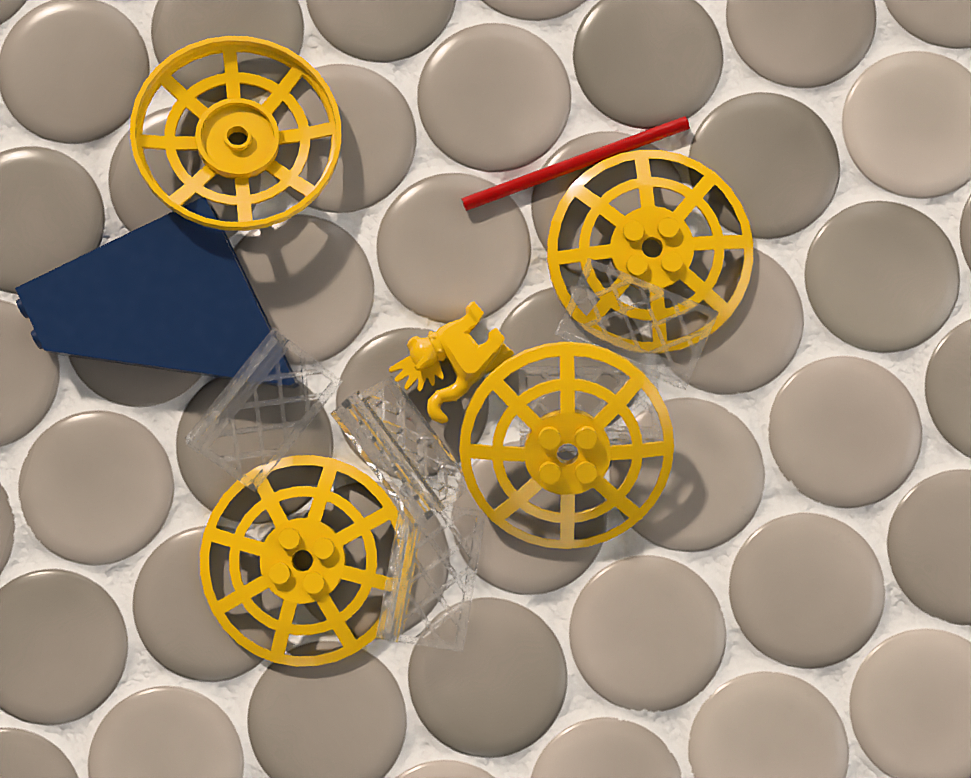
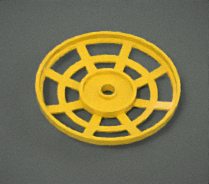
M222 36L208 38L187 45L171 54L152 71L144 81L134 102L130 118V140L133 156L143 180L152 193L169 209L183 218L205 227L225 231H248L266 228L288 220L303 211L321 194L329 183L338 163L341 149V119L337 103L329 86L319 72L304 58L288 48L268 40L249 36ZM237 52L266 56L285 64L291 69L279 84L260 75L238 72ZM223 53L225 73L205 78L187 90L172 76L178 69L194 60ZM302 77L320 97L327 112L329 122L313 126L308 125L302 107L290 94ZM240 84L258 87L271 94L261 105L255 101L241 98ZM162 85L177 99L167 117L164 136L143 134V123L147 108L154 94ZM226 85L227 99L219 101L209 108L196 99L199 95L210 89ZM282 102L293 114L298 125L297 129L279 131L272 114ZM187 108L199 119L195 136H175L178 122ZM235 132H241L247 136V141L241 145H234L229 142L228 138ZM331 136L328 162L321 178L314 186L299 177L308 159L310 140ZM300 142L298 156L291 170L275 161L279 145ZM144 149L166 150L172 170L184 184L172 195L169 196L163 191L153 177L145 159ZM177 151H198L205 166L191 177L182 166ZM266 171L280 181L265 191L250 195L249 178ZM216 174L225 178L235 179L236 196L220 194L204 186ZM288 187L305 196L299 203L282 213L265 219L254 221L252 219V204L272 199L284 192ZM197 194L215 203L237 206L238 222H225L205 218L187 210L182 205Z
M636 150L620 153L599 162L585 171L569 187L560 200L551 221L547 240V264L551 283L558 300L568 315L585 332L600 342L619 350L637 354H662L678 351L700 342L714 333L733 314L741 302L750 281L753 266V238L749 220L741 202L732 189L714 171L700 162L678 153L663 150ZM649 159L678 162L695 169L704 176L693 189L674 180L651 177ZM635 161L637 179H632L613 187L601 198L584 187L593 177L604 170L623 162ZM714 185L724 193L732 205L739 220L742 235L722 234V229L715 213L703 199ZM653 188L671 190L685 198L674 211L655 206ZM639 189L641 208L631 211L626 216L609 204L620 195ZM576 198L591 208L581 229L579 248L558 251L561 223L568 206ZM695 207L701 211L707 220L712 236H692L684 220ZM600 215L616 228L612 234L610 244L590 246L591 232L596 219ZM647 240H655L661 247L660 255L654 258L646 256L642 251V244ZM744 249L741 277L734 294L726 303L712 289L722 270L724 250ZM714 250L712 267L704 282L689 267L694 251ZM611 259V263L619 277L608 290L603 287L597 278L591 261ZM580 262L588 285L600 299L587 316L578 308L568 293L559 265ZM681 280L695 293L684 302L670 308H665L664 289L672 286L677 281ZM631 285L637 289L649 291L651 310L632 307L618 299ZM702 300L718 314L711 322L696 332L667 341L666 319H671L690 311ZM610 309L629 318L652 321L653 342H640L622 338L606 331L597 324Z
M557 342L524 350L504 361L486 377L476 389L467 406L461 426L459 452L461 468L467 487L477 505L492 522L507 533L525 542L546 548L572 549L606 542L626 532L647 514L666 486L672 468L674 438L667 407L656 386L642 370L625 357L606 348L588 343ZM574 356L605 362L621 370L630 379L616 394L597 383L575 379ZM559 357L560 379L537 384L519 396L504 381L511 373L530 363L546 358ZM640 389L649 397L658 414L663 430V441L642 442L638 422L627 406ZM494 391L508 407L497 423L492 445L471 444V433L476 416L485 399ZM560 391V409L551 411L542 417H539L527 405L542 395ZM575 391L592 394L606 401L607 404L593 417L584 411L575 409ZM618 414L623 418L628 427L632 444L610 445L604 428ZM517 415L530 428L524 447L503 446L507 429ZM564 444H572L578 449L576 456L570 460L561 459L557 455V451ZM663 456L662 468L657 483L648 499L639 508L626 495L630 492L638 478L642 466V458ZM471 458L492 460L497 480L505 494L509 497L496 509H493L488 504L477 485L472 470ZM631 459L626 478L618 489L615 488L604 478L610 461ZM503 461L525 462L532 478L517 491L507 476ZM542 488L551 493L559 494L560 513L542 509L530 503L529 500ZM594 488L607 499L591 509L575 512V494H580ZM614 507L629 517L625 522L605 533L583 539H574L575 523L597 518ZM521 508L526 513L539 519L560 523V540L546 539L528 534L514 527L505 519Z
M295 455L272 460L254 468L238 479L223 494L213 509L203 533L200 549V576L204 594L212 613L222 628L239 645L254 655L274 663L295 667L319 666L337 662L358 652L372 642L389 624L398 610L407 588L410 571V546L406 527L397 507L386 491L370 476L356 467L333 458L316 455ZM313 465L323 467L317 487L296 486L274 492L266 477L267 473L291 466ZM337 471L350 476L366 487L377 498L383 508L364 518L361 512L348 500L331 492ZM253 482L261 500L245 514L237 526L235 534L216 528L220 516L230 501L245 486ZM294 497H313L307 518L288 520L279 502ZM327 502L343 510L353 520L354 524L336 533L329 525L322 522ZM267 510L276 528L271 531L264 542L245 537L253 521L263 511ZM389 520L394 528L398 545L399 568L397 579L376 573L377 549L371 530ZM362 536L366 550L365 570L346 565L344 545ZM211 542L230 547L229 571L235 591L220 600H217L210 577L209 553ZM300 550L308 551L313 558L312 566L306 571H301L294 565V556ZM241 551L260 556L262 576L246 585L242 581L240 571ZM341 579L361 584L354 599L344 610L339 612L329 594L338 586ZM372 587L392 592L389 604L380 618L364 635L356 639L345 621L361 608ZM269 588L275 595L283 599L279 619H275L265 613L254 603L252 597ZM315 601L327 619L314 624H292L297 604ZM243 604L245 609L256 620L275 630L271 650L263 648L245 637L229 621L225 613ZM333 629L343 645L342 648L336 651L316 656L285 655L290 634L296 636L314 635Z

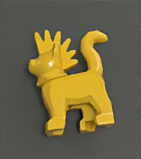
M475 301L465 308L466 315L461 319L440 327L436 333L430 331L426 338L412 337L407 343L410 355L389 368L390 373L402 370L395 377V382L408 377L404 386L405 390H408L418 379L417 389L421 392L426 379L429 380L431 386L435 385V376L440 380L444 379L440 361L444 362L447 359L457 376L456 381L449 387L436 390L427 400V413L433 421L441 424L447 423L449 420L447 415L441 410L443 403L458 400L484 375L492 372L504 361L514 356V352L503 343L505 337L497 328L488 333V340L483 344L478 345L472 338L470 332L478 325L484 315V312Z

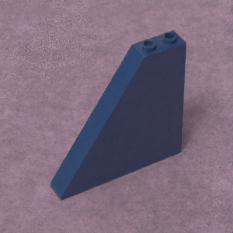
M201 197L183 206L187 210L205 218L219 220L212 203L206 198ZM174 211L15 288L20 298L16 300L17 306L21 314L26 319H30L34 328L31 331V336L39 349H44V351L55 355L293 389L300 386L225 230L202 226L183 218Z

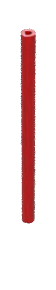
M686 116L474 193L461 198L465 211L474 209L599 163L620 153H626L690 129L689 122Z

